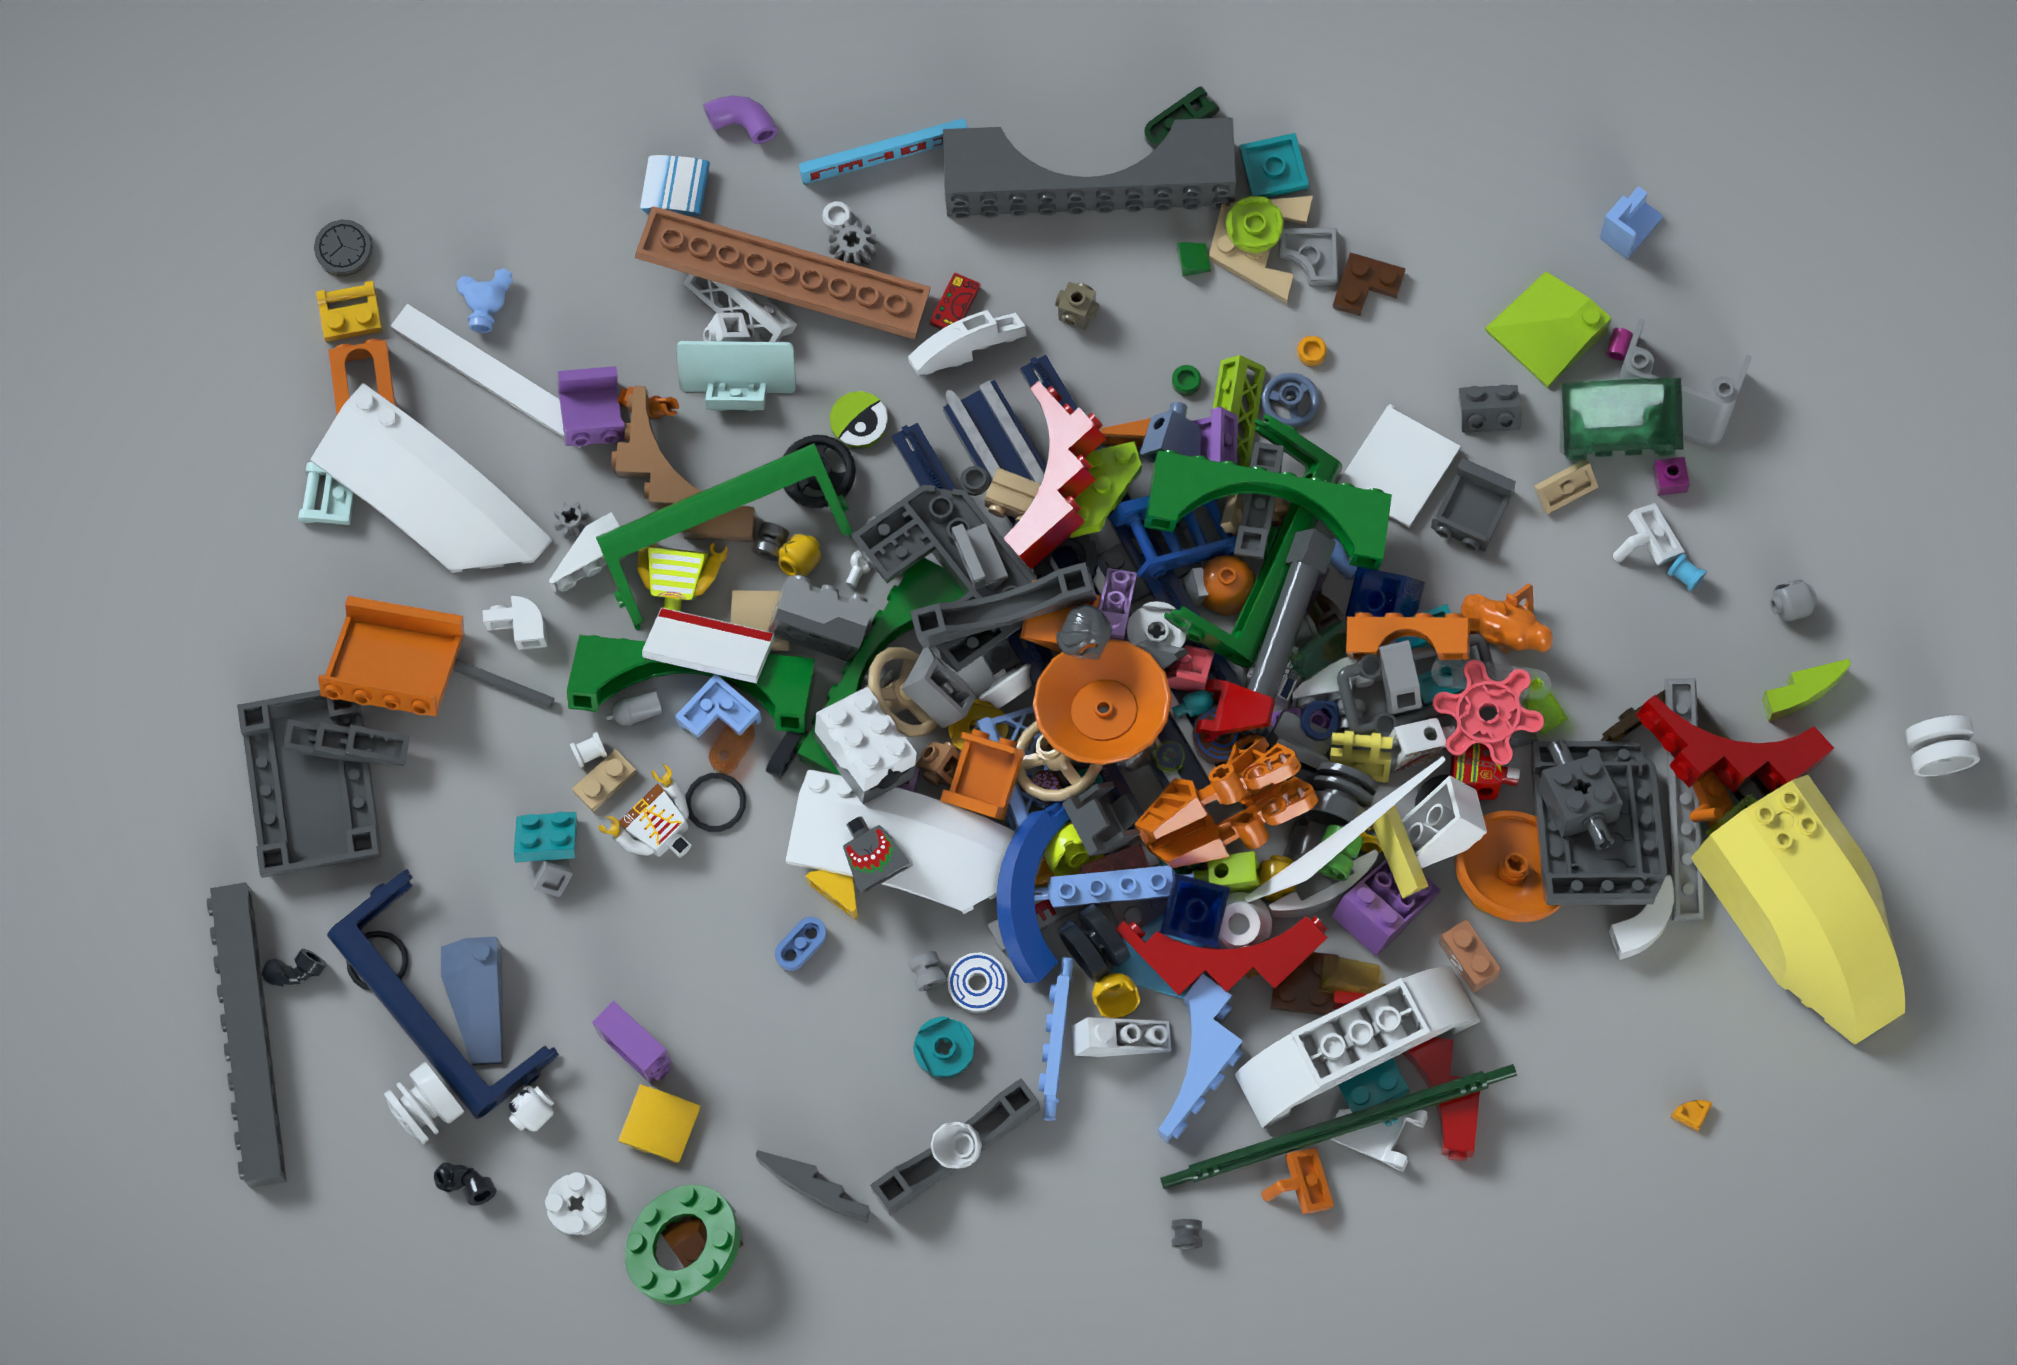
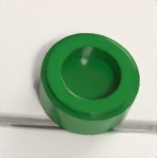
M1191 365L1178 367L1172 374L1173 389L1183 396L1195 394L1201 386L1200 372Z

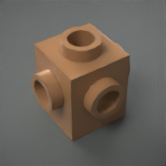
M931 741L929 746L923 750L916 766L924 772L922 777L934 786L943 784L951 787L961 755L959 754L960 750L949 742L941 744Z

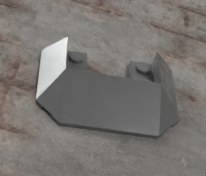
M923 484L851 535L869 568L874 567L886 583H889L932 553L964 593V596L957 601L972 600L1003 593L1036 580L969 494L962 489L953 488V490H946ZM986 523L1008 578L975 590L954 543L952 528L963 524L967 531ZM1024 620L935 646L940 651L941 660L958 673L1023 626Z

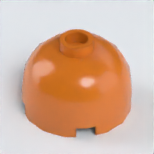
M1216 556L1202 568L1204 586L1209 594L1204 599L1203 605L1208 610H1213L1223 616L1239 614L1254 585V572L1247 562L1237 556Z

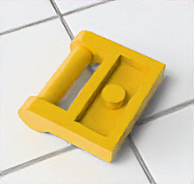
M373 280L364 282L365 285L329 292H326L325 289L316 291L325 342L383 331ZM365 296L368 299L367 303L329 310L328 303Z

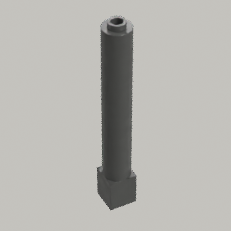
M1315 528L1295 533L1285 562L1290 568L1247 689L1272 697L1274 700L1276 699L1318 575L1326 573L1336 544L1335 541ZM1265 727L1240 731L1239 733L1244 736L1251 734L1262 735Z

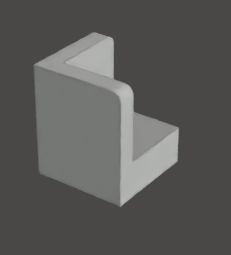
M569 859L531 861L527 868L534 890L558 897L562 896L574 874Z

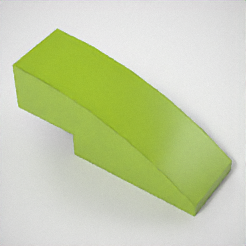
M1850 659L1791 672L1787 686L1765 691L1762 702L1768 722L1793 714L1820 699L1847 673L1851 665Z

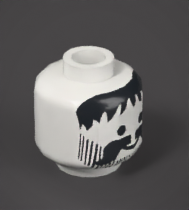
M527 1086L510 1101L509 1110L512 1115L509 1117V1120L520 1131L527 1128L530 1131L536 1132L553 1116L554 1110L552 1105L554 1101L539 1086L535 1089Z

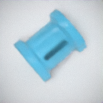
M1684 553L1676 559L1667 572L1670 577L1674 575L1687 585L1689 592H1692L1707 573L1705 569L1700 570L1689 562L1687 555Z

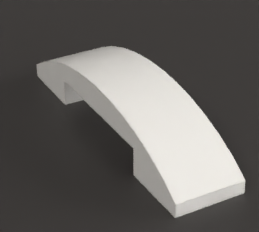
M1374 849L1353 860L1354 865L1346 881H1339L1301 901L1297 892L1294 891L1269 904L1268 909L1271 917L1292 918L1324 910L1341 901L1345 894L1371 873L1377 863L1378 852Z

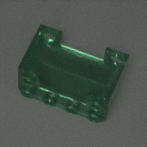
M1680 377L1560 383V453L1564 456L1566 455V458H1569V460H1587V454H1592L1593 452H1595V457L1613 456V451L1625 450V455H1642V449L1654 450V454H1658V456L1676 455V450L1684 449L1682 385Z

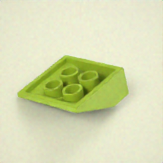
M1545 271L1485 327V331L1548 388L1609 331L1612 318L1591 298Z

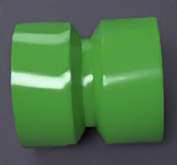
M1328 825L1321 843L1343 827ZM1358 836L1318 872L1331 879L1346 881L1354 865L1351 859L1357 858L1364 840L1362 837Z

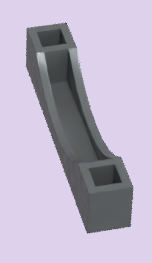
M1084 562L1055 570L1032 583L1003 593L966 601L937 603L910 612L917 640L923 648L1095 601L1097 597L1090 571Z
M1020 1078L996 1095L979 1112L966 1121L965 1124L971 1125L979 1133L982 1152L1038 1112L1040 1104L1023 1079ZM930 1147L914 1158L896 1166L870 1186L873 1194L888 1215L892 1216L956 1169L942 1166L933 1157Z

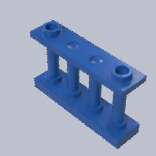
M1149 496L1121 502L1110 516L1115 527L1124 524L1131 526L1146 558L1145 563L1137 572L1138 578L1149 575L1151 578L1159 577L1168 570L1210 560L1216 556H1236L1234 555L1237 536L1233 537L1231 532L1225 533L1221 527L1223 515L1217 504L1218 499L1212 500L1202 505V507H1206L1221 540L1208 543L1192 511L1184 516L1183 519L1196 547L1183 550L1174 531L1161 530L1171 551L1170 554L1157 556L1142 524V520L1146 516Z

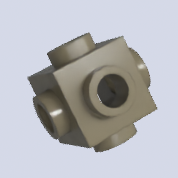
M1068 282L1065 291H1059L1055 306L1058 307L1060 321L1086 330L1090 319L1094 320L1097 314L1099 303L1096 302V291H1093L1089 285Z

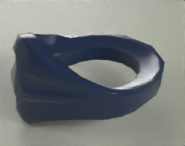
M1316 700L1309 703L1300 718L1301 728L1305 735L1314 741H1324L1332 737V732L1336 733L1339 726L1338 704L1325 700ZM1322 710L1330 718V727L1325 733H1317L1310 727L1309 717L1314 711Z

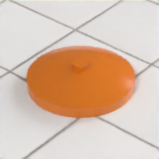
M1510 810L1496 811L1483 815L1487 833L1467 851L1455 855V871L1464 892L1481 909L1504 920L1532 922L1552 915L1562 905H1546L1543 898L1536 817L1528 813Z

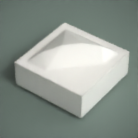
M1202 567L1192 568L1183 579L1186 592L1194 606H1200L1209 595L1204 586Z

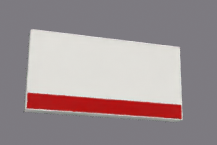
M661 607L643 647L642 657L757 683L774 643L775 636L772 632Z

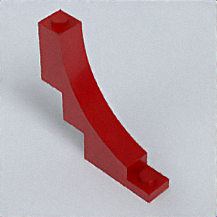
M1307 915L1296 925L1268 941L1234 949H1214L1190 945L1173 939L1160 931H1157L1145 941L1142 937L1146 933L1135 921L1129 924L1125 920L1116 928V931L1178 995H1181L1205 971L1228 992L1253 967L1275 989L1328 938L1324 934L1328 928L1316 916L1310 919Z
M1335 990L1332 1009L1337 1010L1367 994ZM1434 1037L1402 1053L1422 1076L1428 1088L1461 1078L1450 1076L1454 1040ZM1480 1091L1436 1105L1441 1125L1442 1154L1448 1155L1450 1160L1466 1161L1467 1157H1473Z

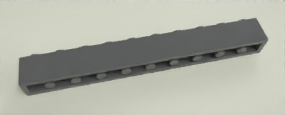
M246 882L210 888L211 898H207V909L209 916L214 918V927H210L212 944L217 945L218 956H214L213 961L215 972L220 974L221 985H217V995L219 1002L224 1003L225 1014L220 1015L222 1030L227 1032L228 1043L224 1044V1054L226 1061L231 1062L232 1072L227 1073L229 1090L234 1091L235 1102L231 1103V1113L233 1120L238 1122L239 1132L234 1133L236 1149L241 1150L242 1161L238 1162L239 1177L250 1188L287 1182L252 890Z

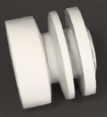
M426 1062L409 1074L415 1086L412 1090H409L401 1082L396 1084L404 1095L399 1100L390 1089L384 1093L390 1111L408 1134L420 1140L422 1144L429 1140L421 1130L426 1124L435 1135L439 1133L433 1120L435 1117L439 1116L447 1124H450L464 1113L462 1107Z

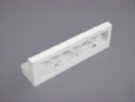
M691 274L687 276L683 283L716 313H730L729 310L731 313H738V309H744L749 314L750 325H746L750 336L748 341L764 342L760 339V327H765L773 334L769 342H779L781 337L792 334L798 325L763 295L708 279L709 288L703 289L695 282L697 276ZM717 291H723L728 295V307H723L719 303Z

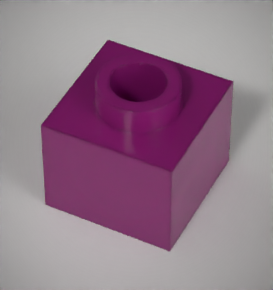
M1685 457L1655 460L1653 472L1657 495L1687 492L1689 478ZM1677 471L1678 473L1675 476H1671L1668 474V472Z

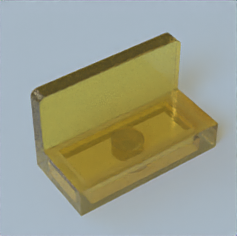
M1328 954L1322 957L1319 991L1334 993L1337 990L1369 994L1388 984L1379 983L1380 966L1377 964Z

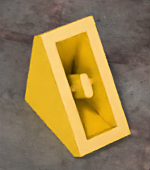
M824 870L808 872L805 876L807 884L855 920L858 916L854 878Z

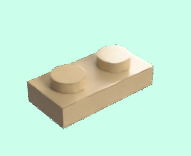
M1584 459L1534 485L1542 510L1549 514L1598 488V484L1590 463Z
M615 749L572 788V791L594 812L628 782L637 771Z

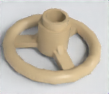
M889 647L877 654L869 668L868 688L879 701L883 713L889 715L894 721L899 733L908 737L925 736L936 729L938 723L901 690L920 655L904 647ZM891 659H903L899 679L881 688L880 676L885 663ZM907 709L922 724L910 725L901 721L895 714Z
M1036 721L1022 732L1017 741V749L1026 751L1031 740L1040 733ZM1042 734L1036 743L1037 753L1024 754L1016 781L1027 794L1042 801L1062 802L1071 797L1079 796L1096 780L1103 765L1091 763L1085 775L1081 778L1071 765L1072 759L1053 749ZM1045 764L1050 770H1061L1071 786L1060 790L1044 789L1031 781L1025 769Z

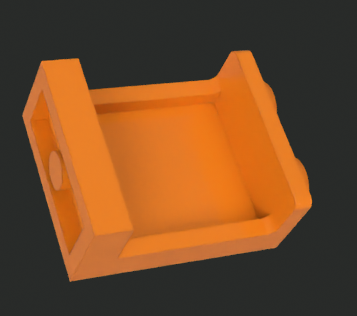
M973 729L971 734L962 732L961 738H964L965 742L949 791L943 789L940 801L1004 820L1025 751L1017 749L1018 742L1000 737L999 743L989 740L990 734Z

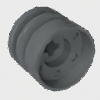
M1322 762L1319 764L1316 772L1318 776H1315L1312 782L1314 788L1317 789L1315 792L1319 801L1313 809L1303 813V816L1309 821L1327 826L1338 825L1344 827L1366 811L1362 807L1371 806L1373 802L1372 796L1375 795L1379 785L1373 778L1360 770L1339 763Z

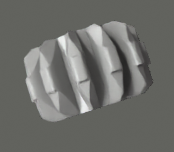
M847 219L844 222V228L836 225L834 228L836 234H830L828 238L829 243H831L828 250L831 255H834L833 258L848 263H855L858 266H861V261L869 264L871 262L870 255H875L877 252L876 246H874L877 239L876 235L871 234V227L869 225L862 227L859 220L855 222L854 226H850V222ZM852 242H856V243H857V245L854 243V247H849V246H848V244L851 246V243H852Z

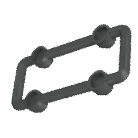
M1470 634V647L1477 646L1480 661L1484 663L1488 677L1491 680L1498 681L1487 640L1482 635ZM1431 645L1411 649L1414 661L1437 655ZM1367 654L1360 657L1356 664L1343 667L1338 672L1337 684L1350 731H1354V734L1370 735L1372 733H1381V736L1387 737L1391 734L1394 727L1448 715L1438 713L1431 706L1396 716L1387 712L1379 713L1374 716L1371 722L1360 724L1349 678L1358 675L1366 679L1377 677L1382 671L1381 660L1374 654Z

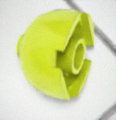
M1071 821L1066 822L1058 830L1044 850L1046 863L1055 877L1081 873L1079 871L1081 868L1087 865L1092 867L1104 857V854L1089 856Z

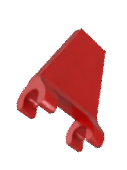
M1218 679L1207 681L1205 691L1209 693L1214 692L1213 699L1219 703L1214 721L1207 719L1197 721L1195 732H1205V742H1213L1223 734L1270 726L1275 700L1272 697L1228 681Z

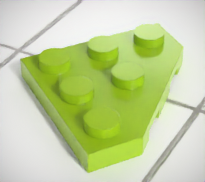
M1134 441L1094 450L1085 458L1092 466L1089 473L1095 478V481L1074 499L1081 507V510L1077 513L1085 522L1070 535V538L1099 532L1104 526L1105 519L1112 509H1116L1126 495L1127 488L1134 479L1136 480L1142 472V464Z

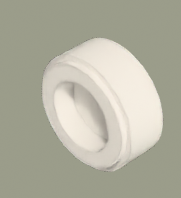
M839 201L831 202L823 210V222L829 230L835 232L834 228L836 225L844 228L846 219L851 224V210L845 203Z

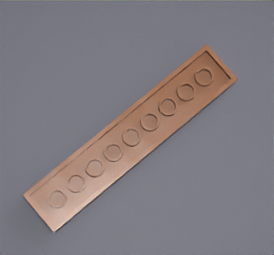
M655 206L651 208L635 255L636 259L914 340L931 288L920 283Z

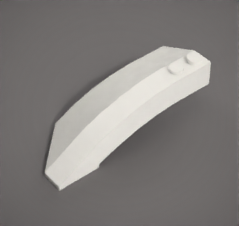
M364 383L343 405L310 459L312 463L350 489L403 530L450 570L451 573L463 572V569L480 567V569L503 567L504 564L521 562L522 564L534 563L552 542V538L478 470L421 424Z
M814 770L807 771L798 796L786 856L787 864L853 877L843 849L844 844L854 839L846 824L862 816L869 829L881 825L913 864L912 867L882 883L883 885L936 901L960 910L963 914L973 910V905L986 898L991 900L997 897L1001 864L1006 849L1016 831L955 805L897 787L862 804L841 775ZM1044 852L1040 859L1036 875H1038L1044 858Z

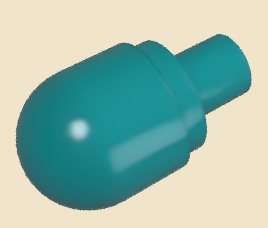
M1196 690L1183 697V703L1172 707L1176 718L1188 713L1190 717H1196L1209 711L1213 706L1214 699L1208 691Z

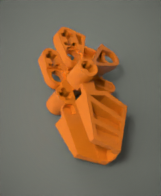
M1251 734L1242 737L1234 743L1227 764L1219 765L1209 773L1208 779L1211 784L1198 790L1193 781L1174 778L1134 825L1148 851L1171 868L1230 857L1226 845L1238 838L1241 839L1247 849H1257L1263 846L1269 839V833L1264 826L1265 823L1274 826L1313 809L1319 798L1311 784L1294 776L1300 770L1301 763L1292 749L1277 743L1270 750L1266 751L1269 744L1265 737ZM1254 743L1249 748L1241 750L1245 745ZM1217 799L1220 805L1239 802L1247 805L1248 808L1216 824L1213 817L1207 812L1205 805Z

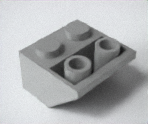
M929 647L923 648L901 689L942 728L965 718L976 698L969 685Z

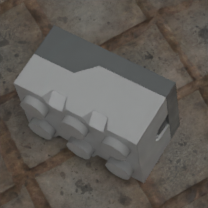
M801 575L788 576L780 590L767 632L774 633V636L844 661L853 659L860 649L873 604L867 603L866 598L855 594L850 595V598L843 597L838 594L839 589L830 585H822L821 589L811 586V580Z

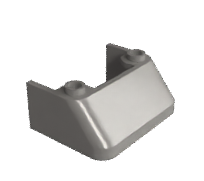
M1639 318L1614 389L1620 390V392L1613 393L1612 411L1621 418L1703 446L1713 447L1718 445L1724 437L1752 356L1746 354L1737 380L1729 377H1718L1712 381L1708 392L1704 393L1651 375L1654 358L1648 350L1637 347L1645 320ZM1651 388V391H1643V395L1650 394V397H1643V400L1651 399V402H1640V389ZM1635 389L1638 391V394H1636L1635 392L1629 393L1630 400H1635V398H1638L1636 402L1630 403L1626 400V393L1628 390ZM1621 390H1624V403H1621Z

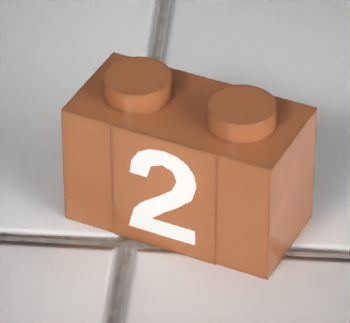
M1467 919L1441 935L1440 946L1472 993H1475L1499 977L1501 968Z

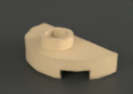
M1240 494L1228 496L1220 524L1224 532H1231L1233 537L1238 534L1244 509Z

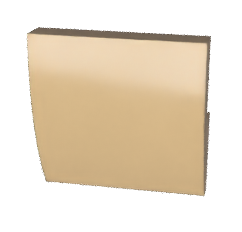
M732 590L731 623L767 631L780 591ZM775 637L770 651H790V642Z

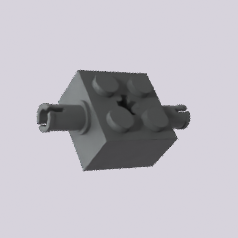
M1559 739L1560 745L1558 746L1555 740L1548 745L1547 749L1551 753L1556 766L1542 770L1538 786L1539 792L1562 838L1588 830L1596 849L1602 850V843L1606 849L1614 843V839L1606 824L1618 821L1623 802L1598 753L1574 760L1566 745V741Z

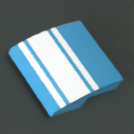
M649 156L640 209L645 213H650L652 206L686 216H700L710 162L708 160L681 156Z

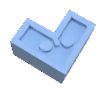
M1639 186L1629 198L1623 195L1605 216L1600 240L1626 259L1632 255L1662 220V214L1645 202L1647 192Z
M714 674L675 716L678 726L682 730L686 728L697 738L718 717L740 736L753 722L759 725L762 721L760 711L717 674Z

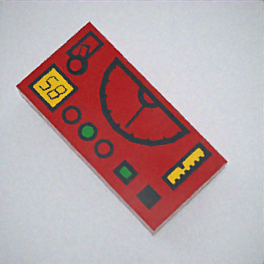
M954 272L929 321L930 325L942 330L956 321L965 318L981 288V284Z

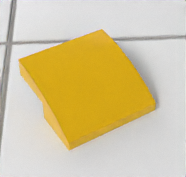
M640 1084L618 1142L677 1164L680 1162L701 1106Z

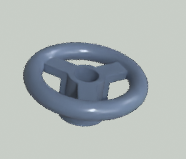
M1283 373L1272 378L1267 383L1262 392L1261 404L1266 415L1272 416L1285 425L1296 428L1305 425L1313 419L1319 408L1320 397L1316 386L1307 377L1298 373ZM1292 381L1284 384L1279 392L1273 391L1279 384ZM1309 391L1311 396L1310 408L1300 417L1298 405L1301 403L1303 395ZM1294 396L1296 399L1293 401H1288L1286 397ZM1270 400L1282 403L1289 410L1291 419H1285L1277 415L1271 407Z

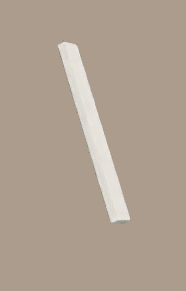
M409 304L404 307L390 326L394 332L564 438L560 401L549 392Z

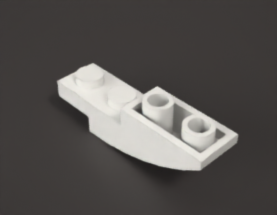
M988 310L982 311L943 328L908 356V360L917 375H928L944 368L958 367L963 363L973 361V350H983L995 344L1013 342L1018 338L1027 336L1026 326L1016 313L993 318Z
M1345 657L1314 673L1292 693V707L1300 706L1301 709H1305L1309 703L1316 700L1337 703L1341 699L1337 684L1338 672L1343 667L1356 664L1358 659ZM1382 671L1375 678L1366 679L1360 675L1349 678L1351 690L1352 685L1363 688L1373 685L1374 681L1383 680Z

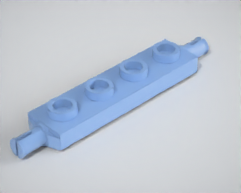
M1158 866L1050 877L1047 888L1034 889V901L1050 900L1053 908L1056 909L1090 904L1097 905L1175 897L1177 887L1195 886L1194 873L1176 875L1174 869L1170 866Z
M1068 957L1061 958L1060 975L1057 976V984H1051L1049 1002L1054 1003L1053 1014L1047 1013L1046 1032H1051L1050 1044L1044 1043L1042 1061L1047 1062L1046 1073H1040L1038 1091L1044 1092L1043 1120L1046 1121L1056 1120L1057 1103H1059L1057 1098L1070 981H1073L1074 959Z

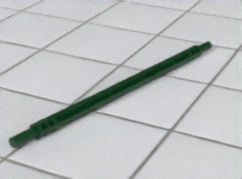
M1514 1064L1487 1073L1480 1071L1188 1165V1169L1160 1177L1163 1189L1192 1180L1196 1183L1488 1089V1085L1515 1077L1517 1073Z

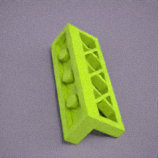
M1242 355L1220 361L1212 409L1223 407L1238 416V423L1241 422L1245 430L1244 438L1242 439L1237 433V452L1240 456L1239 466L1249 467L1256 429L1254 421L1258 417L1266 367ZM1247 368L1255 372L1253 384L1251 385L1246 377ZM1243 395H1246L1249 401L1247 412H1245L1241 403Z

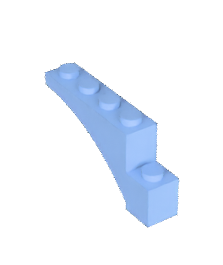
M1203 973L1184 996V1005L1189 1008L1191 1020V1053L1180 1093L1170 1113L1158 1129V1136L1167 1143L1172 1137L1178 1139L1188 1125L1185 1120L1191 1113L1196 1115L1206 1103V1099L1203 1097L1210 1088L1215 1091L1225 1078L1222 1074L1228 1065L1234 1067L1244 1053L1241 1051L1243 1041L1217 1022L1218 1019L1223 1021L1233 1007L1230 1005L1232 995Z

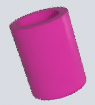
M1614 328L1606 355L1612 359L1623 361L1630 346L1633 333L1624 328Z

